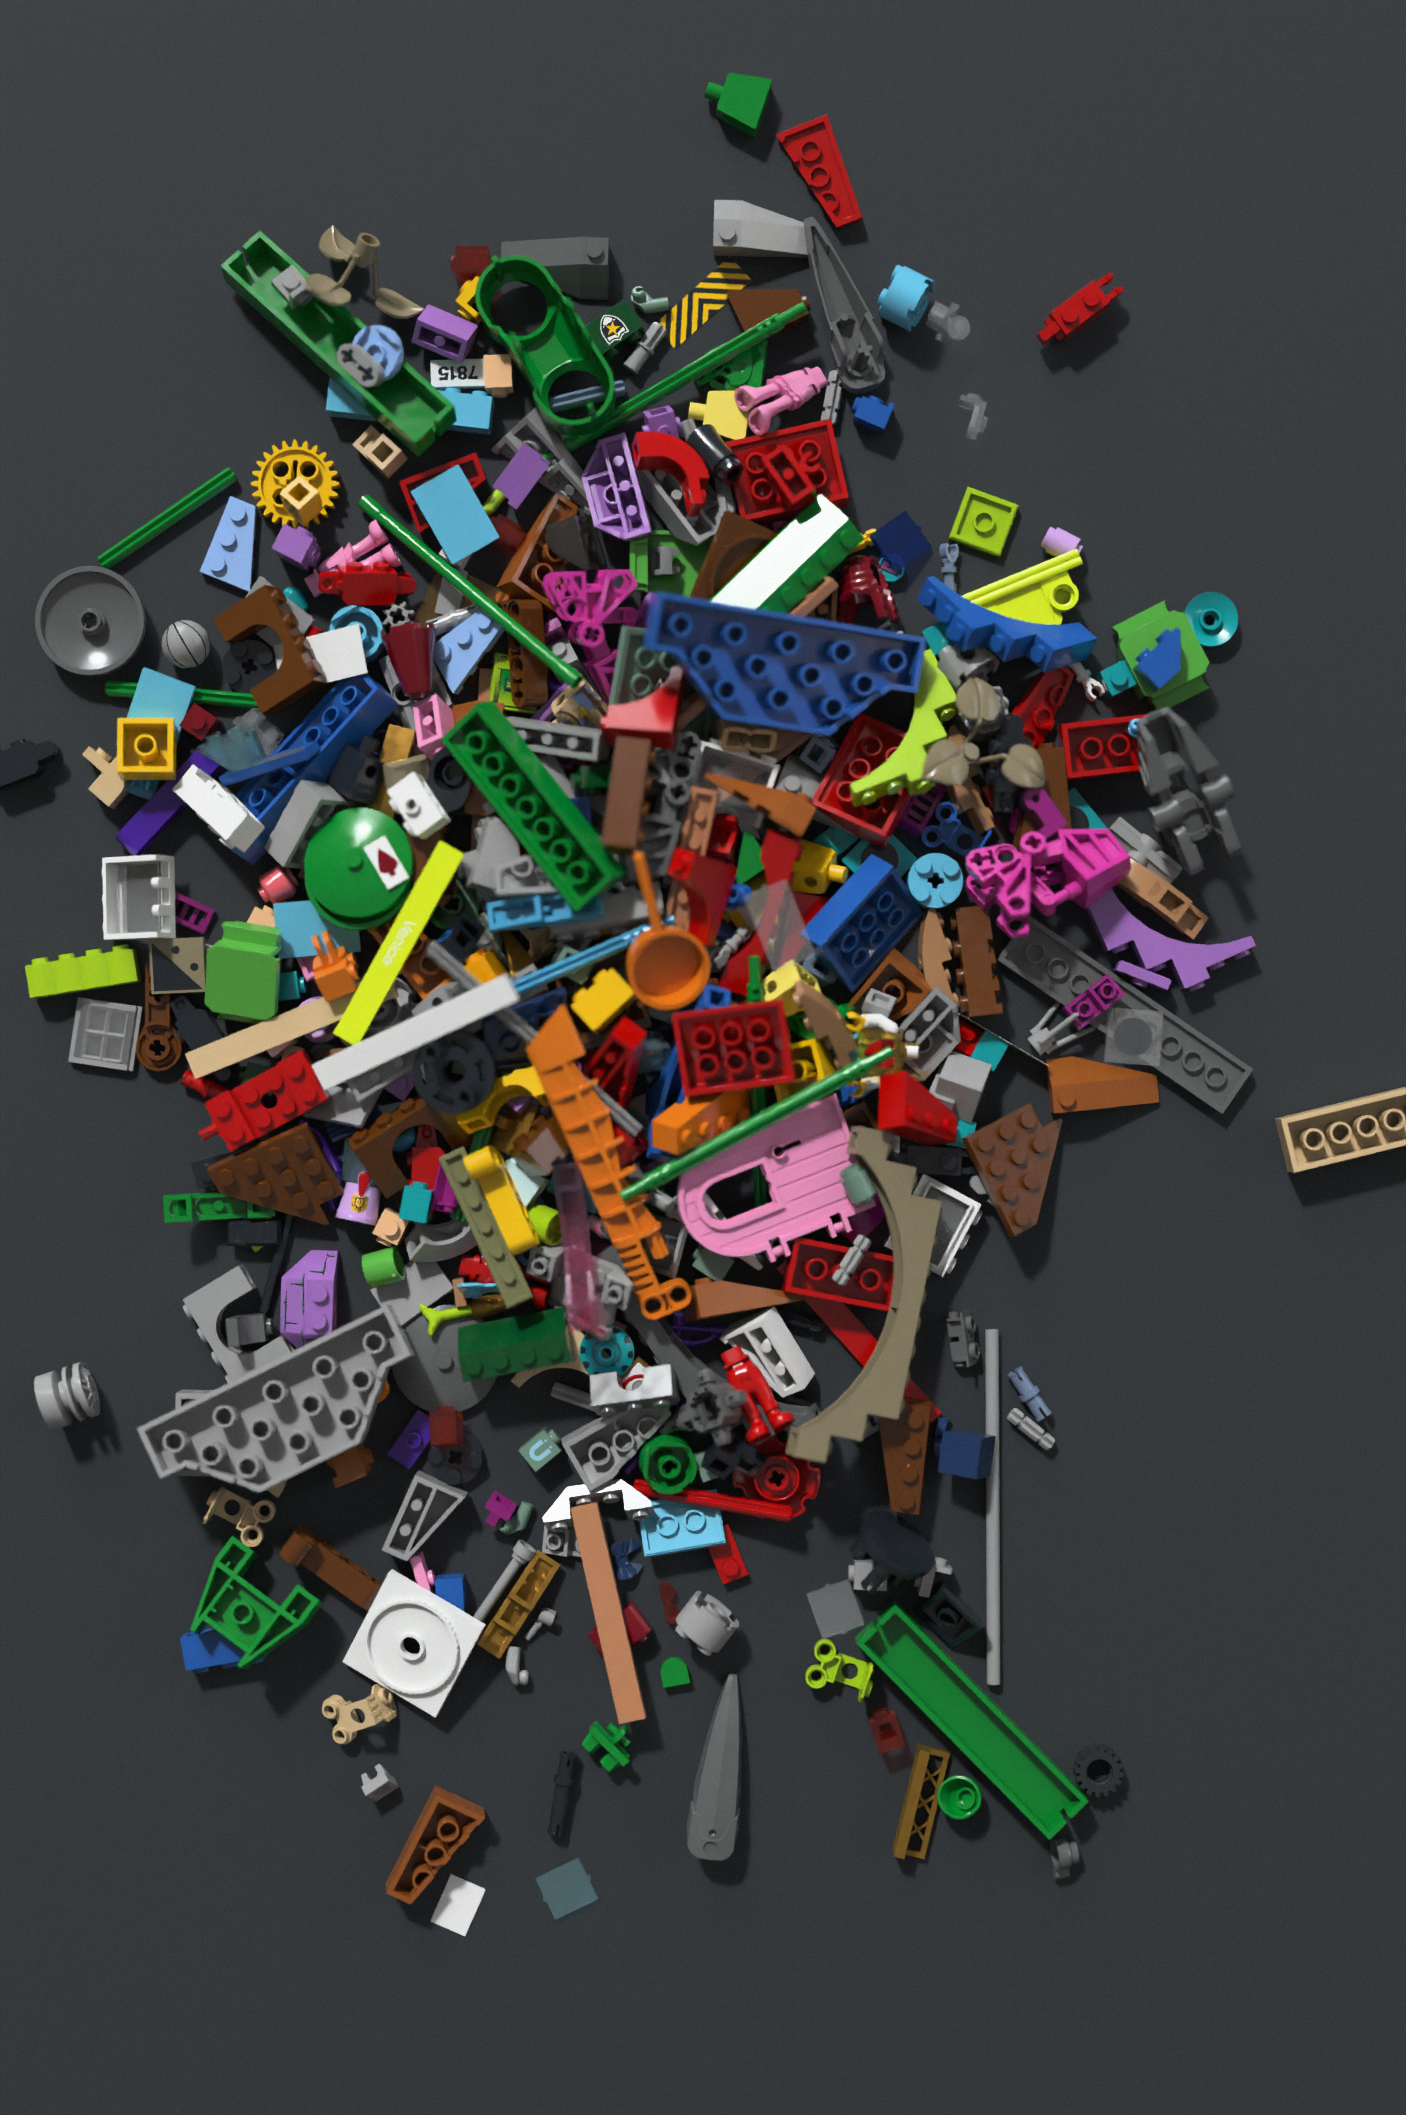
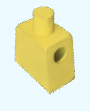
M708 391L706 404L690 402L688 419L692 418L703 421V425H713L722 440L729 442L746 438L750 410L742 411L739 409L734 398L735 391Z
M793 959L761 980L764 993L763 1001L783 999L786 1017L804 1010V1008L799 1010L794 1000L793 994L797 993L794 982L800 980L821 994L822 992L817 978Z

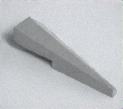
M535 407L491 450L496 455L501 453L512 460L524 443L541 455L550 449L556 457L550 462L537 482L552 492L557 491L569 501H574L584 508V513L590 516L591 513L581 478L584 471L553 429L545 423L540 412Z

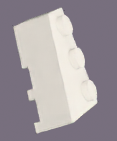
M195 765L189 768L172 789L196 811V815L209 824L207 827L211 831L221 836L219 840L230 849L237 847L245 852L265 828L228 788L222 786L221 783Z
M774 1305L731 1323L719 1338L723 1343H729L733 1348L740 1345L744 1355H749L750 1360L760 1369L768 1384L782 1398L805 1389L815 1374Z

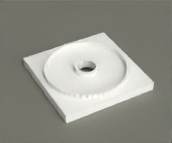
M392 1569L384 1580L342 1662L436 1718L486 1624ZM407 1637L416 1639L420 1644L419 1653L412 1654L408 1652L403 1644L404 1639Z

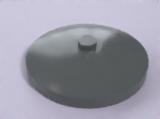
M81 566L60 574L45 588L36 607L35 629L43 650L57 665L77 675L102 676L122 668L135 656L145 635L146 614L139 594L122 576L103 567Z
M439 1304L430 1306L429 1308L435 1310H446L450 1308H455L456 1305ZM422 1313L406 1323L402 1328L415 1355L392 1366L394 1379L402 1393L420 1408L442 1414L464 1411L481 1401L494 1385L497 1376L463 1382L458 1358V1327L484 1323L486 1321L483 1318L478 1319L472 1315L446 1320L437 1327L432 1337L428 1334L429 1321Z

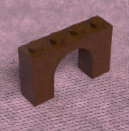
M263 585L215 617L214 620L227 643L234 644L237 641H244L267 627L274 629L280 636L284 655L279 669L272 676L250 689L261 713L276 715L326 681L322 675L323 669L321 665L313 658L310 652L311 645L309 641L302 636L298 628L299 622L296 616L289 611L286 605L287 599L285 594L278 587Z
M418 1094L412 1099L403 1101L392 1112L381 1115L370 1126L357 1130L348 1141L353 1152L387 1199L406 1185H409L405 1173L392 1155L394 1142L404 1130L415 1125L432 1126L442 1133L453 1151L463 1146L466 1149L472 1145L475 1132L468 1134L458 1124L456 1113H445L436 1110L428 1105ZM433 1095V1096L436 1097L437 1099H439V1100H441V1101L447 1103V1101H444V1100L438 1098L437 1096Z

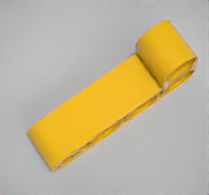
M489 1145L464 1157L465 1166L470 1176L474 1180H478L511 1253L515 1256L539 1245L540 1240L497 1147Z

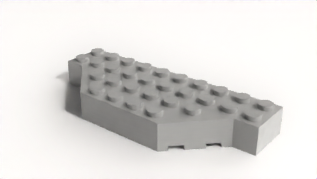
M386 1305L137 1428L160 1479L169 1477L188 1467L222 1480L245 1486L251 1490L262 1492L364 1442L390 1367L414 1356L415 1353L392 1305Z

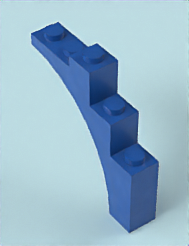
M935 576L926 578L917 598L928 611L948 628L945 635L962 651L986 645L1003 662L1027 656L1043 672L1087 660L1097 640L1080 622L1064 625L1039 624L1006 617L990 611L954 592Z
M706 984L701 994L691 1003L685 1005L679 1013L730 1006L731 991ZM676 1039L663 1051L661 1055L660 1078L646 1092L645 1115L649 1116L647 1158L665 1163L676 1159L677 1154L653 1147L652 1121L675 1103L681 1104L686 1098L684 1096Z

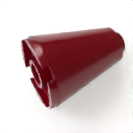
M421 623L403 624L390 627L389 634L384 630L380 633L405 696H410L411 701L426 699L427 694L432 692L436 632L435 624L428 623V628H421Z

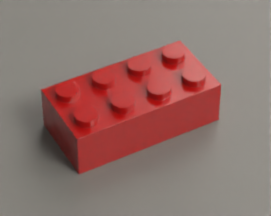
M1148 714L1061 724L1058 727L1060 747H1064L1067 781L1140 773L1138 768V740L1129 734L1128 727L1131 720L1141 719Z
M797 1237L790 1241L789 1250L791 1255L787 1257L781 1290L889 1311L893 1286V1256L864 1251L862 1253L864 1256L853 1274L850 1273L849 1281L845 1286H841L833 1281L832 1276L837 1269L841 1268L839 1265L850 1248Z

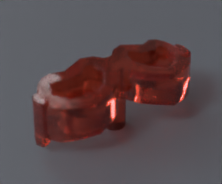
M662 1581L658 1588L661 1592L660 1597L665 1602L663 1604L665 1619L670 1624H674L680 1612L677 1605L671 1602L676 1590L670 1583Z

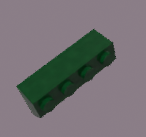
M555 1308L458 1327V1358L463 1382L575 1361L566 1308Z

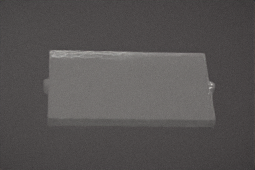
M786 879L769 886L764 884L761 889L743 896L773 972L791 965L796 967L798 962L816 956Z

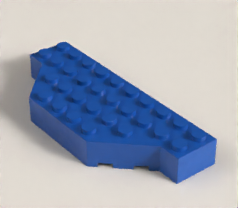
M651 592L643 648L670 653L716 718L830 736L838 730V727L867 708L871 702L884 695L890 689L918 693L927 638L668 593Z

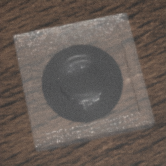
M1109 1007L1107 1011L1103 1062L1159 1066L1164 1012Z

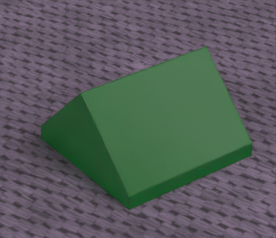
M744 830L736 874V884L743 885L765 871L760 859L761 846L752 833Z

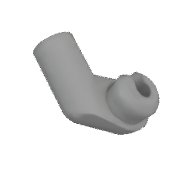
M509 1646L507 1647L505 1666L512 1684L516 1686L518 1684L526 1685L528 1684L529 1672L519 1668L521 1648Z

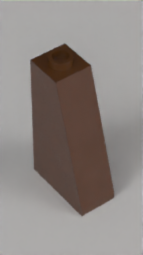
M1055 743L1039 744V749H1036L1042 760L1045 774V783L1040 788L1047 793L1068 823L1061 829H1071L1064 747H1055ZM1021 807L1013 840V846L1018 852L1021 851L1022 837L1026 833L1036 832L1040 829L1031 815L1024 812ZM1058 831L1046 838V843L1058 840Z

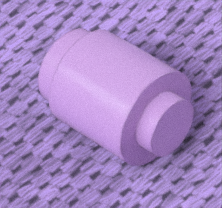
M1050 527L1041 543V547L1046 549L1045 552L1054 557L1075 549L1078 550L1080 555L1083 546L1079 544L1080 538L1059 527L1057 529Z

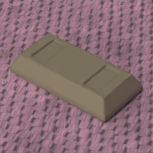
M425 754L383 764L386 792L412 772L421 775L427 782L431 759Z

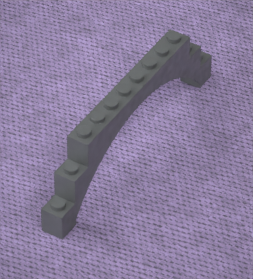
M641 1158L631 1165H635L637 1170L624 1176L630 1186L643 1180L642 1176L650 1173ZM649 1189L638 1194V1196L648 1194ZM601 1219L599 1221V1224L601 1225L600 1230L602 1234L605 1236V1238L610 1240V1237ZM642 1238V1239H640V1241H641V1243H642V1245H643V1247H644L643 1238ZM613 1244L595 1255V1257L619 1265L625 1274L629 1271L627 1267H622L624 1259L618 1258L620 1250L614 1249ZM633 1286L628 1308L623 1310L622 1314L629 1324H633L638 1330L641 1342L645 1346H649L653 1351L656 1363L658 1365L671 1364L676 1372L677 1390L683 1393L687 1404L689 1393L701 1388L697 1379L698 1371L710 1368L688 1349L677 1336L665 1316L654 1320L644 1316L634 1294L637 1288ZM650 1299L646 1302L645 1306L648 1309H656L659 1307L657 1299ZM713 1371L716 1378L715 1384L727 1383V1380ZM712 1394V1397H709L710 1402L707 1403V1406L711 1407L713 1416H710L711 1420L716 1421L719 1418L718 1413L722 1411L721 1408L717 1407L716 1399L718 1396ZM753 1395L752 1397L757 1406V1409L760 1411L762 1415L761 1418L763 1419L764 1423L768 1426L772 1434L770 1437H772L776 1433H774L770 1425L769 1419L767 1415L764 1414L762 1406L760 1405L758 1399L755 1395ZM777 1402L779 1405L778 1410L781 1412H791L795 1419L794 1423L786 1428L785 1433L788 1439L791 1426L799 1427L822 1413L816 1403L808 1407ZM743 1413L738 1423L727 1427L728 1430H732L743 1423V1429L746 1434L751 1428L750 1424L746 1422ZM710 1431V1432H707V1433H708L709 1435H712V1434H713V1431Z

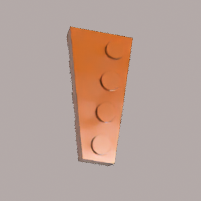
M750 1088L686 1096L681 1104L675 1103L652 1121L653 1147L678 1155L702 1145L750 1119Z

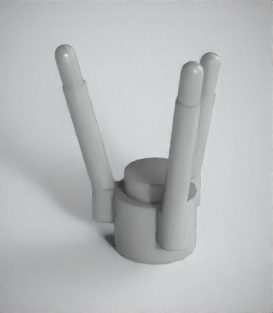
M1056 1001L1040 1022L1030 1030L1032 1035L1027 1039L1040 1055L1045 1051L1049 1054L1056 1048L1080 1038L1096 1028L1093 1026L1087 1027L1053 1043L1056 1040L1054 1036L1079 1017V1013L1075 1012L1051 1031L1046 1027L1041 1030L1060 1006V1003Z

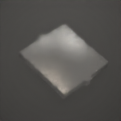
M848 1579L832 1585L827 1583L823 1588L806 1593L822 1639L839 1633L844 1635L848 1630L865 1625Z

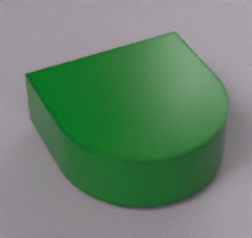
M670 1657L663 1662L661 1666L663 1688L690 1683L688 1667L683 1659Z

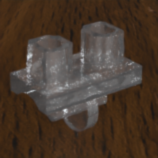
M936 301L928 314L926 326L937 331L935 339L941 342L944 341L946 333L951 339L956 341L963 340L969 335L970 323L965 317L957 316L959 305L952 302L948 308Z
M252 708L244 716H237L232 722L242 731L236 737L242 743L238 751L242 755L250 751L257 757L262 750L269 756L278 748L285 734L275 725H271L265 733L262 732L258 726L266 717L257 708Z

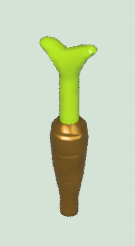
M500 1294L474 1298L467 1306L446 1310H435L419 1304V1310L429 1321L428 1334L430 1337L433 1336L437 1327L443 1321L469 1315L479 1319L509 1310L506 1308ZM529 1299V1300H526V1301H524V1302H522V1303H520V1304H518V1305H516V1306H513V1307H511V1308H509V1309H512V1308L517 1307V1306H519V1305H522V1304H524V1303L533 1302V1301H532L531 1299Z

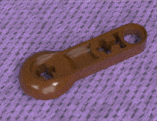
M150 958L146 961L145 1025L137 1039L136 1053L143 1066L149 1070L163 1071L176 1064L180 1058L182 1047L172 1024V1007L170 1005L172 993L165 994L158 1002L157 998L151 994ZM160 1041V1044L165 1046V1051H161L162 1055L157 1056V1052L152 1051V1046H156L155 1042Z

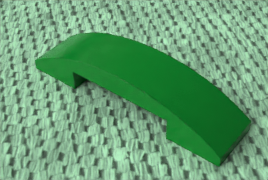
M219 1192L163 1195L164 1223L275 1216L274 1209L220 1194Z

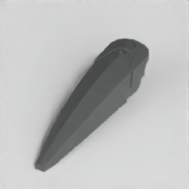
M814 217L805 218L804 230L812 284L822 324L831 349V358L841 383L849 393L853 394L866 393L877 389L883 383L886 374L882 336L874 324L871 312L821 226Z
M736 1673L727 1674L714 1710L693 1787V1801L690 1803L686 1824L687 1846L690 1852L697 1858L718 1861L729 1858L733 1853L739 1833L742 1728L738 1674Z

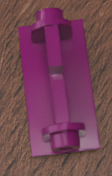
M439 1163L430 1209L454 1214L455 1209H458V1201Z

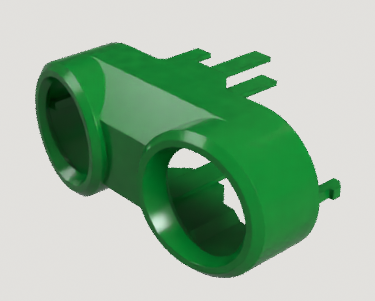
M496 255L491 258L493 263L481 274L475 291L477 308L486 332L493 340L505 347L532 389L534 403L538 407L541 417L550 428L567 436H584L597 431L606 424L615 409L616 390L614 378L608 363L596 347L587 328L575 311L574 305L568 297L565 298L548 271L537 261L524 256H507L498 259ZM512 281H527L534 284L542 291L547 302V315L543 324L536 331L525 336H515L513 332L510 335L504 333L500 326L495 325L491 317L490 305L494 294L501 286ZM571 371H587L593 374L601 382L605 391V403L600 410L596 412L593 404L589 403L587 405L589 417L581 420H566L557 417L552 413L548 403V394L552 383L561 375Z

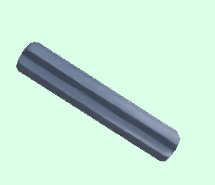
M622 380L615 381L616 398L625 396L624 382ZM602 385L549 397L548 403L552 413L585 406L589 403L605 401V391Z

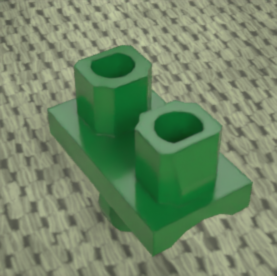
M595 1720L590 1725L589 1733L582 1741L583 1747L593 1754L602 1745L608 1752L600 1759V1763L608 1772L613 1771L620 1764L624 1767L630 1761L628 1759L630 1754L618 1741L624 1747L629 1745L631 1741L624 1735L629 1728L624 1724L618 1729L611 1722L606 1727L612 1734L611 1736Z

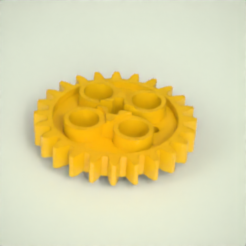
M296 439L293 440L292 447H289L285 441H282L281 450L273 445L272 450L274 454L263 453L267 459L265 463L262 461L256 462L261 471H252V474L258 478V481L251 482V486L259 490L254 492L252 496L255 499H261L256 504L259 509L266 508L263 515L266 518L273 515L272 522L275 525L281 519L282 526L284 524L289 526L290 522H292L293 527L297 530L300 525L298 521L284 510L283 504L276 503V497L295 480L293 469L295 461H298L297 477L301 476L320 495L323 509L313 518V521L316 524H320L318 518L320 514L326 518L328 517L325 511L326 507L335 509L334 504L330 500L331 498H339V495L333 491V489L341 487L339 482L333 481V479L339 476L338 471H330L335 464L333 460L325 462L328 458L326 452L318 455L320 448L317 445L309 450L308 441H305L302 447H299ZM283 465L289 467L287 475L284 477L276 476L278 467ZM310 465L316 467V472L313 476H303L305 467ZM309 522L305 525L307 529L310 526Z

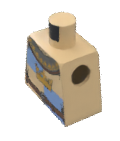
M584 677L578 687L572 689L567 686L551 703L552 711L556 716V719L552 721L553 723L601 729L602 717L607 716V704Z

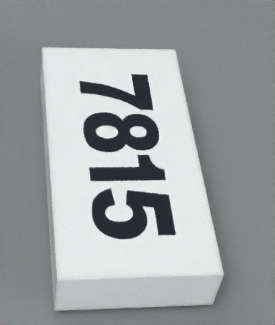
M464 359L462 363L455 360H430L431 385L436 389L448 387L457 389L485 388L484 359Z

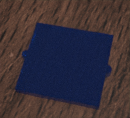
M906 510L869 536L880 551V557L886 559L895 573L932 547L921 532V527L914 523Z

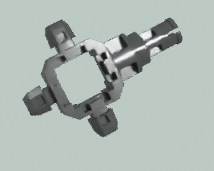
M703 1369L698 1371L697 1374L699 1386L701 1385V1388L689 1393L687 1404L681 1406L675 1415L668 1417L661 1425H665V1427L659 1429L662 1435L671 1434L679 1430L694 1431L697 1429L699 1432L713 1431L712 1436L715 1444L718 1447L725 1446L731 1443L730 1429L728 1430L727 1427L739 1422L742 1415L740 1406L745 1404L747 1396L744 1390H735V1387L729 1383L715 1384L716 1378L711 1369ZM712 1394L718 1396L716 1399L717 1407L721 1408L722 1411L718 1413L719 1418L716 1421L711 1420L710 1416H713L711 1407L707 1406V1403L710 1402L709 1397H712Z

